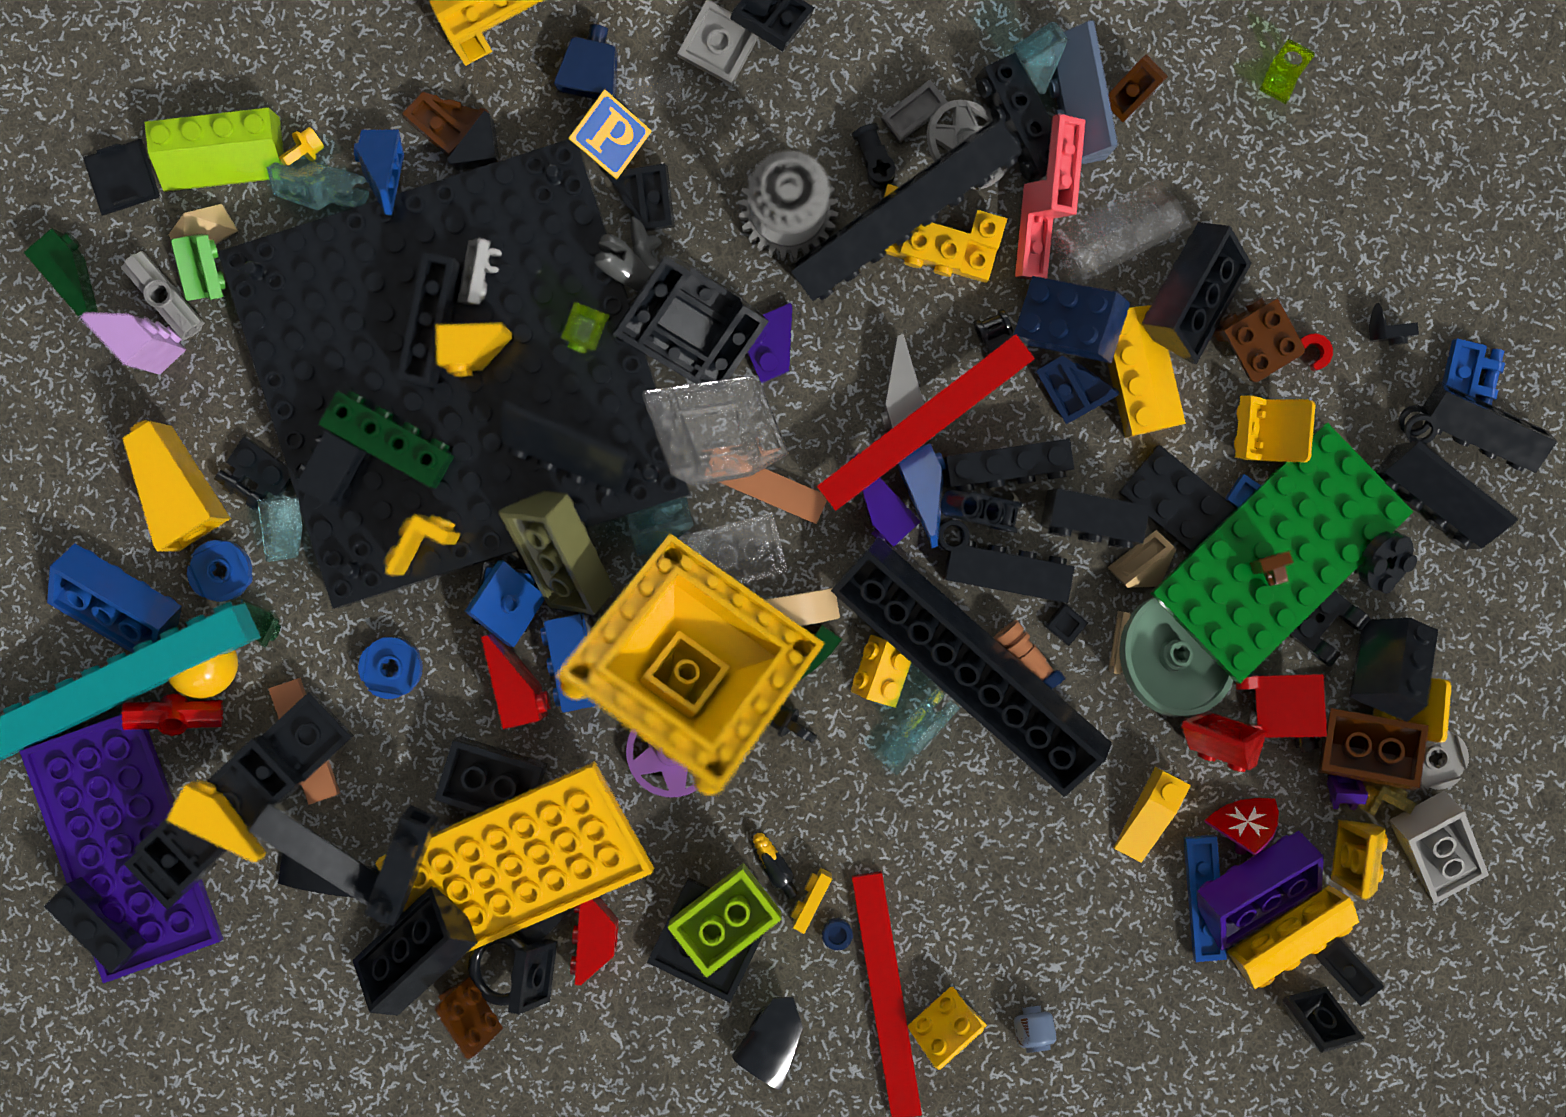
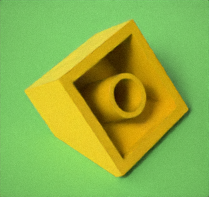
M503 324L436 325L437 365L445 368L447 373H453L455 377L473 376V371H482L512 340V332Z

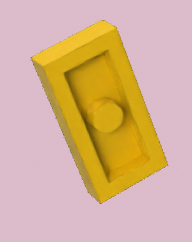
M820 868L817 875L814 873L810 875L804 888L808 893L803 902L797 901L790 915L794 919L793 929L803 934L805 933L832 881V873Z

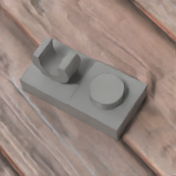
M483 239L468 241L457 303L468 306L480 305V301L485 297L487 284L484 282L485 274L496 273L499 268L492 267L489 264L488 258L490 255L497 257L502 254L496 248L489 249L490 241Z

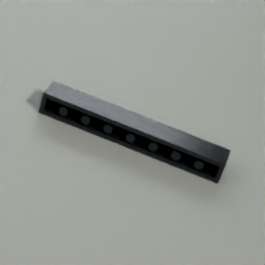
M998 117L994 118L791 264V272L812 301L817 298L820 300L826 299L836 290L834 288L835 285L842 280L849 282L861 273L859 268L869 261L871 264H874L881 260L887 254L885 251L894 243L901 245L913 235L911 231L921 224L923 227H926L939 217L937 213L946 206L953 208L965 199L963 194L974 187L977 190L986 185L991 180L990 175L998 169L1004 171L1018 161L1016 156L1021 154L1022 150L1004 122Z

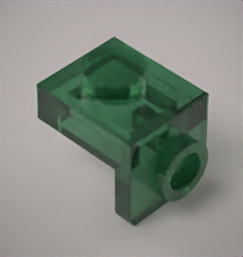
M241 599L238 605L246 604L261 636L256 641H258L260 646L266 648L269 641H274L277 638L281 629V625L278 624L280 620L277 614Z

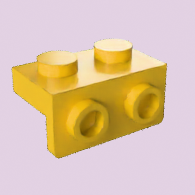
M870 635L868 643L863 650V657L858 672L853 678L851 692L865 699L896 708L911 662L885 639Z

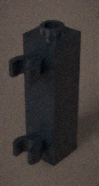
M412 805L402 814L364 912L366 916L373 917L379 923L394 926L404 911L439 816Z

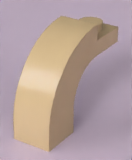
M833 588L764 599L800 626L840 618L837 596L831 592Z

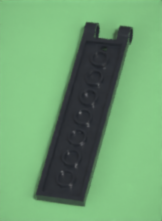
M1161 445L1155 447L1118 492L1131 503L1151 506L1148 518L1190 553L1237 509ZM1335 590L1290 634L1291 637L1329 667L1336 662L1341 654L1320 637L1337 616L1359 632L1371 620L1364 611L1351 604ZM1319 613L1323 616L1321 622L1316 621V615Z

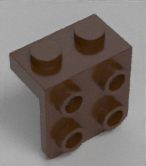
M1263 297L1254 299L1245 305L1247 310L1238 316L1236 313H1232L1221 319V326L1216 328L1214 332L1218 342H1229L1247 377L1252 382L1264 379L1305 352V347L1278 298L1263 299Z
M471 977L448 988L438 996L440 1002L435 1006V1011L465 1058L471 1059L476 1056L503 1029L497 1016L493 1013Z

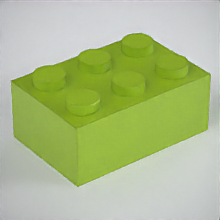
M742 863L672 917L667 928L707 978L781 920V910L747 866Z

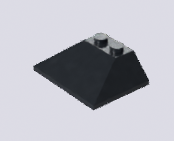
M664 254L613 331V335L717 397L769 321L735 292L689 263Z

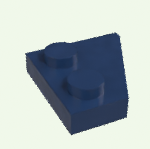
M1065 354L1036 370L1066 424L1120 395L1116 388Z

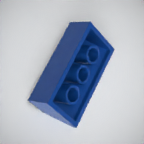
M74 543L50 566L47 603L131 653L135 652L133 647L148 640H152L155 643L161 640V633L176 628L179 623L182 606L173 598L155 591L147 583L138 581L126 574L120 567L109 564L91 550H85Z

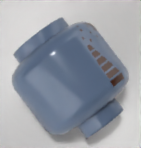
M1041 1006L1022 1008L1023 1014L1014 1018L1018 1046L1026 1048V1053L1051 1050L1050 1045L1054 1044L1057 1040L1053 1015L1048 1011L1042 1012Z

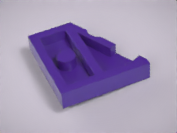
M791 303L763 314L769 322L747 352L761 384L789 372L792 326Z

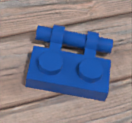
M1458 338L1452 340L1442 383L1473 397L1477 396L1480 400L1492 405L1493 400H1497L1499 392L1496 386L1499 374L1504 371L1505 363L1502 361L1505 351L1492 349L1490 359L1484 358L1487 345ZM1482 369L1486 371L1483 386L1478 385Z

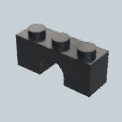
M80 877L65 884L43 907L111 974L125 965L147 942L126 921L116 923L107 918L98 906L103 898Z

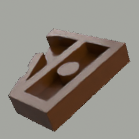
M422 92L402 113V116L449 157L484 110L488 111L484 108L477 110L462 106L461 102L451 99L443 100L437 95Z

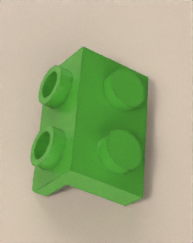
M206 234L171 239L170 242L185 300L222 298V289H226L222 271L216 270L214 259L218 258V251L215 241L213 239L209 240Z

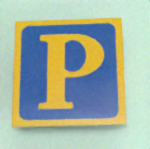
M603 90L568 139L612 177L618 179L652 131L611 94Z

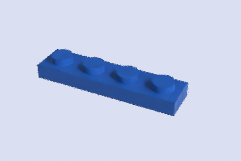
M1217 836L1183 837L1193 960L1195 962L1227 960L1226 949L1221 951L1217 946L1198 909L1197 890L1209 880L1214 881L1220 877Z

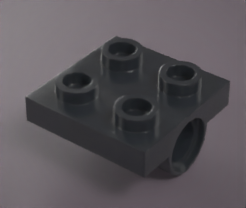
M741 0L733 9L730 19L783 52L811 18L815 7L804 0Z

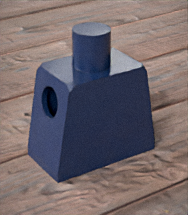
M591 24L587 39L578 37L571 39L554 82L558 92L597 100L603 90H606L616 99L618 53L615 46L606 44L608 28L598 24Z

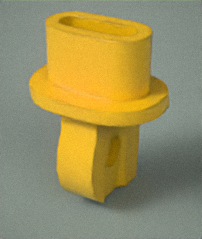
M308 127L301 133L298 131L292 133L296 145L284 152L279 159L286 166H289L303 155L313 162L316 160L315 154L324 149V145L314 130Z

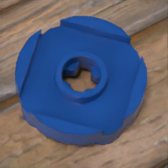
M222 540L208 541L197 547L191 555L193 557L190 561V566L187 567V578L191 588L201 597L216 602L230 601L239 597L252 582L251 560L245 550L234 542ZM218 562L221 566H226L227 569L223 579L220 576L213 575V571L217 569L215 564Z
M384 637L373 642L362 652L358 664L361 681H364L365 686L369 688L368 690L373 695L384 699L398 698L411 692L419 683L423 669L419 650L407 640L399 637ZM390 659L394 660L395 665L398 666V671L393 672L392 676H388V670L383 669V664L389 663Z

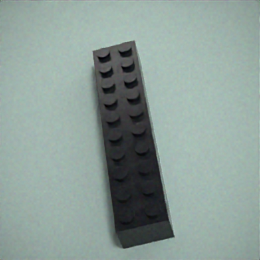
M880 537L868 547L831 590L835 596L1063 797L1069 794L1106 761L1112 744L1108 738Z

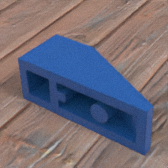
M361 130L359 142L354 144L355 161L360 162L363 175L385 215H392L404 159L399 130Z
M930 443L916 449L899 462L897 466L930 545L934 548L938 546L944 484L942 471L946 470V465L941 453L935 454Z

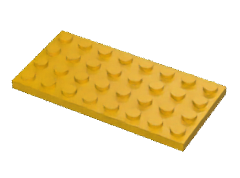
M593 762L433 833L404 911L431 886L436 887L468 916L478 942L468 951L470 952L653 873L654 867L597 764ZM386 855L379 857L375 862L379 871Z

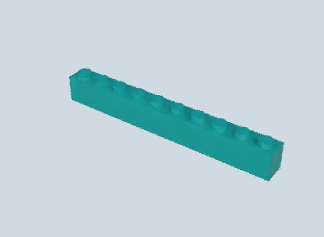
M227 602L213 609L215 614L206 618L203 614L192 618L186 622L188 627L180 631L178 627L167 630L160 634L161 640L155 643L152 640L140 643L133 647L135 652L126 656L125 652L107 659L108 665L101 669L99 665L90 667L80 672L82 678L74 681L73 677L63 680L54 685L56 690L51 693L44 690L28 697L30 700L28 704L22 705L19 702L4 708L3 712L5 715L0 716V761L169 682L170 678L220 654L230 653L261 638L246 604L233 606L232 602Z

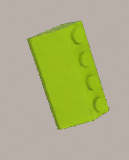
M270 108L144 122L148 154L164 192L287 178L285 165L279 159L284 153L280 117Z

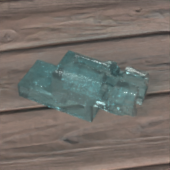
M277 162L267 167L273 195L317 211L330 203L346 208H355L364 205L369 198L368 190L359 187L352 190L357 183L364 184L367 182L364 176L353 172L332 168L317 162L308 163L298 170Z
M937 687L916 709L913 708L874 753V756L896 775L901 772L916 753L919 754L960 709L953 701L949 700L940 711L935 712L932 707H936L946 696Z

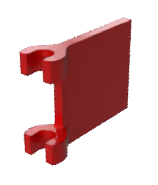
M1324 674L1249 675L1241 683H1236V690L1255 689L1257 724L1248 725L1267 731L1265 738L1327 737Z

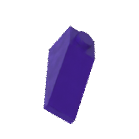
M878 478L861 491L870 524L875 529L871 533L875 539L880 537L886 544L888 543L891 547H894L921 522L881 478Z

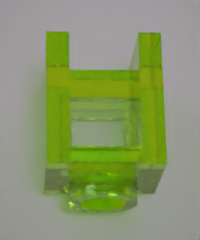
M575 302L561 338L570 341L568 347L586 354L587 349L596 350L605 323L610 315Z

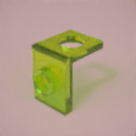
M1287 39L1270 63L1259 90L1286 104L1291 97L1299 76L1313 59L1315 53L1291 39ZM1297 52L1301 55L1302 62L1291 64L1286 61L1285 54Z

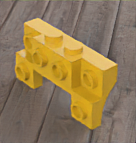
M888 184L884 197L898 187ZM977 210L970 233L931 223L926 227H923L921 224L911 231L913 235L910 239L901 245L894 243L885 251L888 255L905 259L904 264L910 267L921 268L922 265L933 267V272L941 276L951 277L953 273L987 283L1001 243L1007 218Z

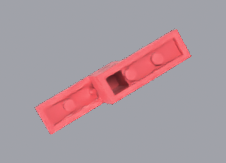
M1063 114L1052 117L1047 179L1026 183L1023 188L1015 277L1030 280L1032 276L1048 278L1053 219L1077 214L1086 121L1084 119Z

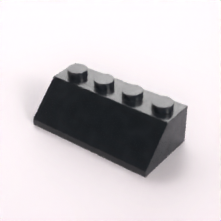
M1203 222L1197 223L1142 322L1154 342L1192 364L1198 363L1252 264L1231 226Z
M1420 440L1396 444L1375 471L1394 492L1397 491L1405 498L1403 501L1412 510L1417 512L1421 510L1429 517L1427 521L1433 527L1441 531L1445 529L1453 536L1451 540L1462 549H1482L1518 521L1516 516Z
M431 886L401 914L394 926L389 925L352 960L369 1013L398 1016L478 943L468 916L436 887Z

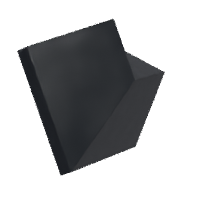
M1326 986L1289 995L1283 999L1285 1011L1302 1036L1320 1053L1359 1043L1365 1039Z

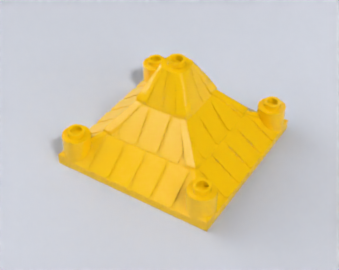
M669 534L561 668L557 678L560 679V688L567 697L571 699H581L584 697L591 699L596 705L616 717L621 723L641 735L642 738L656 748H659L674 761L687 768L693 774V783L699 792L705 795L719 794L825 643L678 538Z

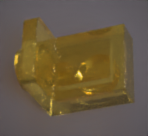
M1372 783L1371 786L1366 787L1368 793L1366 804H1361L1359 808L1371 815H1375L1384 800L1411 814L1416 803L1406 798L1409 792L1402 788L1394 786L1387 788L1381 784Z

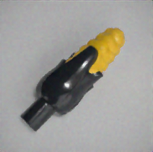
M756 833L753 836V843L765 867L763 870L766 872L770 883L775 888H781L788 900L793 899L799 893L792 883L794 875L791 868L772 845V842L769 841L768 837L763 833Z

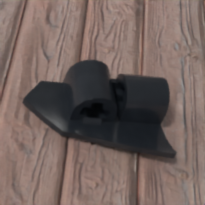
M794 996L774 997L767 1007L764 1006L752 1021L749 1028L750 1031L732 1054V1058L739 1066L777 1090H780L783 1086L803 1030Z

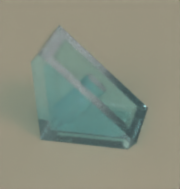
M1050 22L1013 46L1022 66L1039 94L1046 93L1068 42V38L1057 22Z

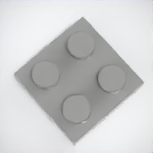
M706 0L677 55L684 61L732 86L759 37L730 19L732 12L710 0Z

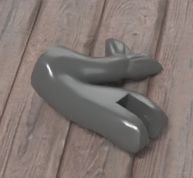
M632 217L631 240L634 244L633 251L620 238L612 234H605L601 236L598 244L599 249L605 253H598L595 256L594 264L613 279L640 292L659 263L653 257L651 251L662 245V241L655 235H648L644 225L637 218Z

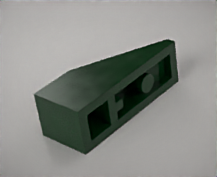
M51 228L23 253L79 318L84 313H98L85 257L77 249L80 247L79 242L70 233H61Z

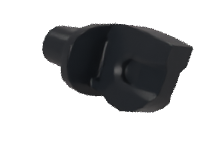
M782 704L769 722L770 726L778 730L780 737L792 731L802 739L813 743L818 736L797 722L799 717V710L797 708L791 710Z

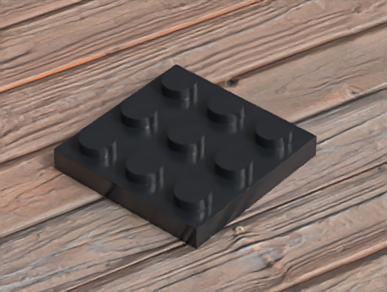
M688 877L647 963L730 1003L764 934L706 978L667 928L672 917L710 889V887Z

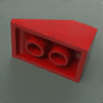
M493 634L482 636L481 639L502 729L540 721L548 715L547 710L551 709L548 691L542 690V685L510 647Z
M1206 711L1184 720L1182 724L1188 747L1191 750L1197 751L1198 757L1208 761L1219 759L1227 762L1228 768L1238 772H1245L1257 766L1267 731L1211 711Z

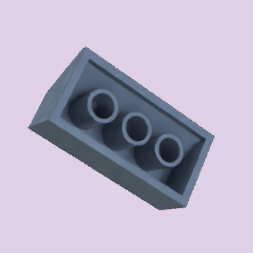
M1093 20L1051 37L1046 46L1047 49L1043 50L1046 68L1051 67L1053 78L1049 80L1050 94L1052 98H1057L1058 109L1055 110V115L1063 114L1086 120L1081 164L1106 160L1118 146Z

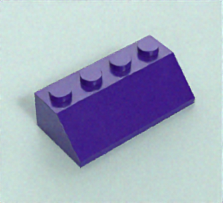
M1299 830L1290 836L1281 837L1275 845L1265 851L1261 850L1239 866H1232L1224 875L1214 881L1209 880L1197 890L1198 909L1221 951L1322 891L1324 856Z

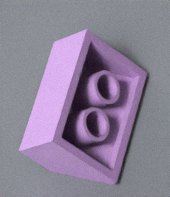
M84 313L80 317L124 365L160 375L186 351L185 347L180 343L182 339L171 326L164 327L158 321L153 323L147 317L142 319L131 314Z

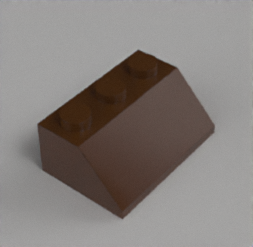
M1330 709L1326 724L1327 737H1323L1318 773L1410 790L1420 788L1429 725Z

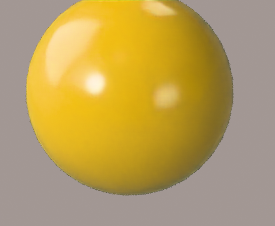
M236 650L227 654H220L177 674L168 681L178 692L192 698L213 697L223 692L236 676L238 669Z

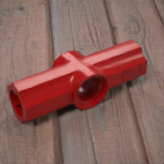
M169 694L162 697L160 702H124L122 705L123 730L158 729L165 735L175 736L184 733L186 728L223 726V700L188 701L182 695Z

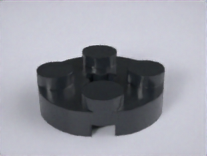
M1385 531L1377 535L1369 543L1362 555L1367 558L1364 567L1359 565L1358 572L1361 582L1385 594L1390 593L1406 572L1412 571L1417 564V557L1413 555L1414 546L1412 540L1399 531H1394L1395 533L1392 534Z

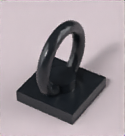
M509 934L470 952L468 960L469 977H471L476 987L480 990L485 1001L498 1006L509 1005V1013L517 1015L525 1013L550 1002L557 941L544 939L526 946L519 937ZM493 944H505L515 951L514 966L511 973V991L508 993L493 991L487 986L481 975L480 963L482 955Z

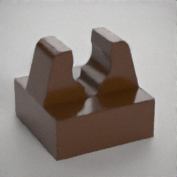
M1285 551L1250 562L1253 574L1263 573L1268 585L1272 586L1288 581L1285 566L1294 562L1290 551Z

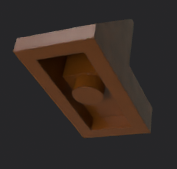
M1147 54L1108 93L1111 111L1122 122L1130 117L1168 77Z

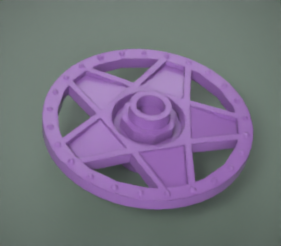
M631 730L626 745L627 763L632 775L643 788L653 794L670 798L686 796L697 791L694 784L686 788L687 768L674 761L649 742L650 747L634 760L633 748L637 733ZM662 772L669 791L652 786L641 775Z

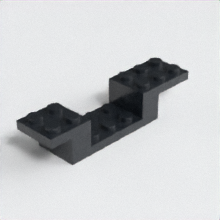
M310 691L263 735L252 738L206 782L216 787L215 791L224 795L248 827L266 802L275 806L285 801L354 735ZM166 818L134 848L137 852L124 865L166 909H169L217 865L216 861L227 849L167 821Z

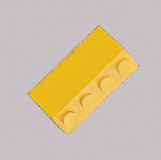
M1152 305L1128 309L1112 363H1108L1113 387L1120 393V395L1116 396L1125 438L1186 424L1169 350L1154 342L1142 324L1146 312Z
M1328 885L1319 893L1300 903L1227 952L1250 986L1254 989L1266 987L1275 980V976L1284 970L1290 971L1299 966L1300 960L1304 957L1324 950L1327 946L1326 943L1335 937L1340 938L1349 934L1353 929L1352 926L1359 923L1354 903L1349 896Z

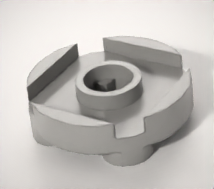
M1448 730L1445 742L1427 740L1421 785L1437 790L1446 789L1458 783L1462 778L1460 775L1463 773L1464 768L1467 769L1469 753L1464 741L1458 735ZM1434 750L1436 753H1442V758L1438 760L1439 765L1437 766L1429 762V756H1431V752Z

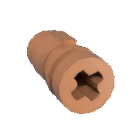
M1018 620L1009 623L994 636V639L1043 681L1051 675L1054 669L1049 665L1040 650L1029 640L1030 635L1027 632H1023L1024 628Z

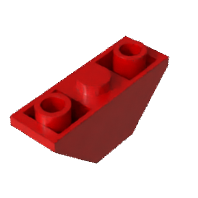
M599 896L574 907V913L579 914L578 925L573 926L572 944H577V954L571 957L570 975H575V985H582L613 958L617 950L619 919Z

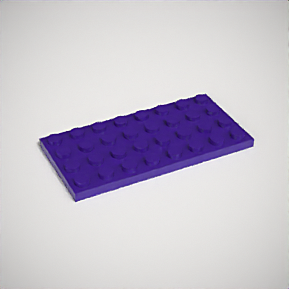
M121 714L19 751L66 882L69 883L82 877L103 898L98 904L101 912L116 923L126 921L147 942L125 965L111 974L94 958L103 984L223 940L202 879L171 908L166 909L124 865L137 852L134 848L169 816L175 805L148 729L123 730Z

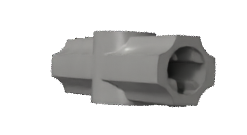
M140 251L132 254L124 261L121 269L143 293L145 301L160 313L182 340H186L202 330V326L205 323L181 296L179 289L168 281L145 252ZM166 289L168 293L167 298L160 303L159 293Z

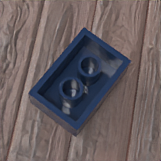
M1032 276L1014 335L1017 334L1020 340L1029 346L1112 363L1130 302L1115 291Z

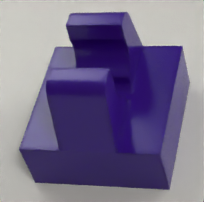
M1334 775L1328 776L1327 786L1333 809H1338L1340 803H1347L1350 810L1357 809L1359 804H1366L1368 793L1363 781Z

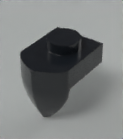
M1380 303L1375 304L1369 322L1370 342L1388 341L1389 346L1408 344V338L1419 335L1418 322L1387 325Z

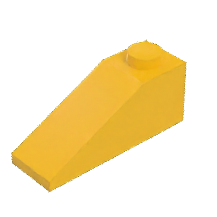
M1155 767L1114 849L1142 863L1178 812L1191 785Z
M203 780L193 781L184 785L167 821L253 863L264 858L266 850L253 833L248 831L247 825L224 795L215 791L216 787Z

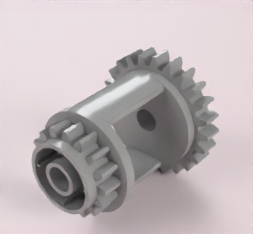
M781 151L763 159L757 165L751 177L748 178L749 187L742 188L741 190L742 195L748 199L740 200L738 203L739 207L747 211L739 213V220H748L742 226V231H752L748 241L751 243L759 240L757 247L759 252L768 247L770 258L778 251L780 252L781 261H784L787 253H791L793 260L796 261L798 251H802L804 255L807 254L810 246L815 248L819 245V239L825 241L829 238L825 230H835V225L829 221L838 218V212L830 210L838 206L837 199H829L835 193V188H829V178L817 161L801 152Z

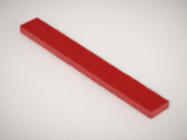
M1015 334L816 487L835 511L1035 358L1017 334Z
M882 871L853 875L852 882L891 1117L922 1116Z

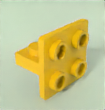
M951 986L908 1024V1029L933 1066L940 1070L974 1040L987 1024L966 1004L957 990Z

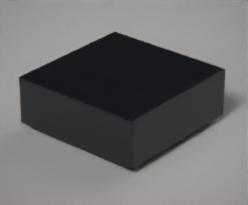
M1063 603L1044 627L1064 644L1070 646L1087 626L1088 622L1066 603Z

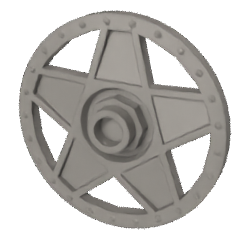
M953 100L942 105L932 115L927 128V144L933 161L941 157L937 144L950 151L983 127L978 126L973 112L982 116L988 123L993 120L991 112L980 104L968 100ZM953 109V125L937 124L945 112ZM998 169L990 175L991 180L979 189L995 184L1003 177L1006 170Z

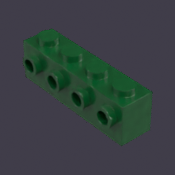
M349 390L347 395L339 391L336 392L319 422L320 426L421 483L435 489L438 487L455 457L447 452L450 446L434 437L430 442L420 437L422 430L407 422H404L403 426L392 421L394 415L379 406L376 407L375 411L364 405L367 399Z

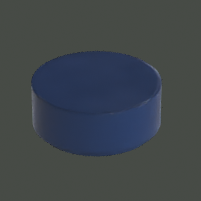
M1057 669L1045 678L1043 682L1053 689L1064 681L1066 677Z
M833 918L824 924L822 939L828 948L839 951L850 945L853 932L846 920Z

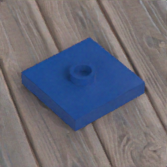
M498 560L465 612L508 647H515L545 599L536 587L505 561Z

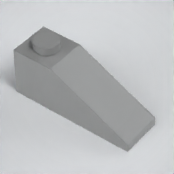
M904 334L898 335L895 340L884 402L885 412L880 413L885 431L891 430L924 405Z

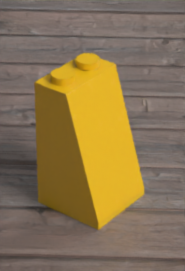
M144 420L130 428L131 433L123 437V442L156 551L179 552L231 519L171 425Z

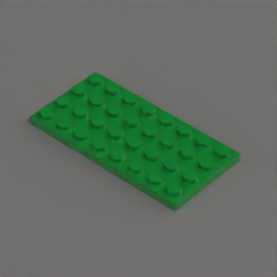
M1327 422L1313 433L1311 458L1308 462H1284L1150 594L1236 683H1241L1367 559L1362 555L1366 547L1377 535L1385 531L1392 534L1414 511ZM1290 551L1294 563L1285 566L1288 576L1287 582L1269 586L1263 573L1253 574L1250 562L1276 553Z

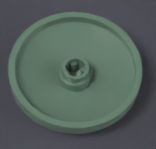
M1154 597L1143 602L1132 612L1123 628L1119 650L1123 674L1129 687L1138 699L1152 710L1172 717L1198 715L1215 707L1228 693L1233 679Z

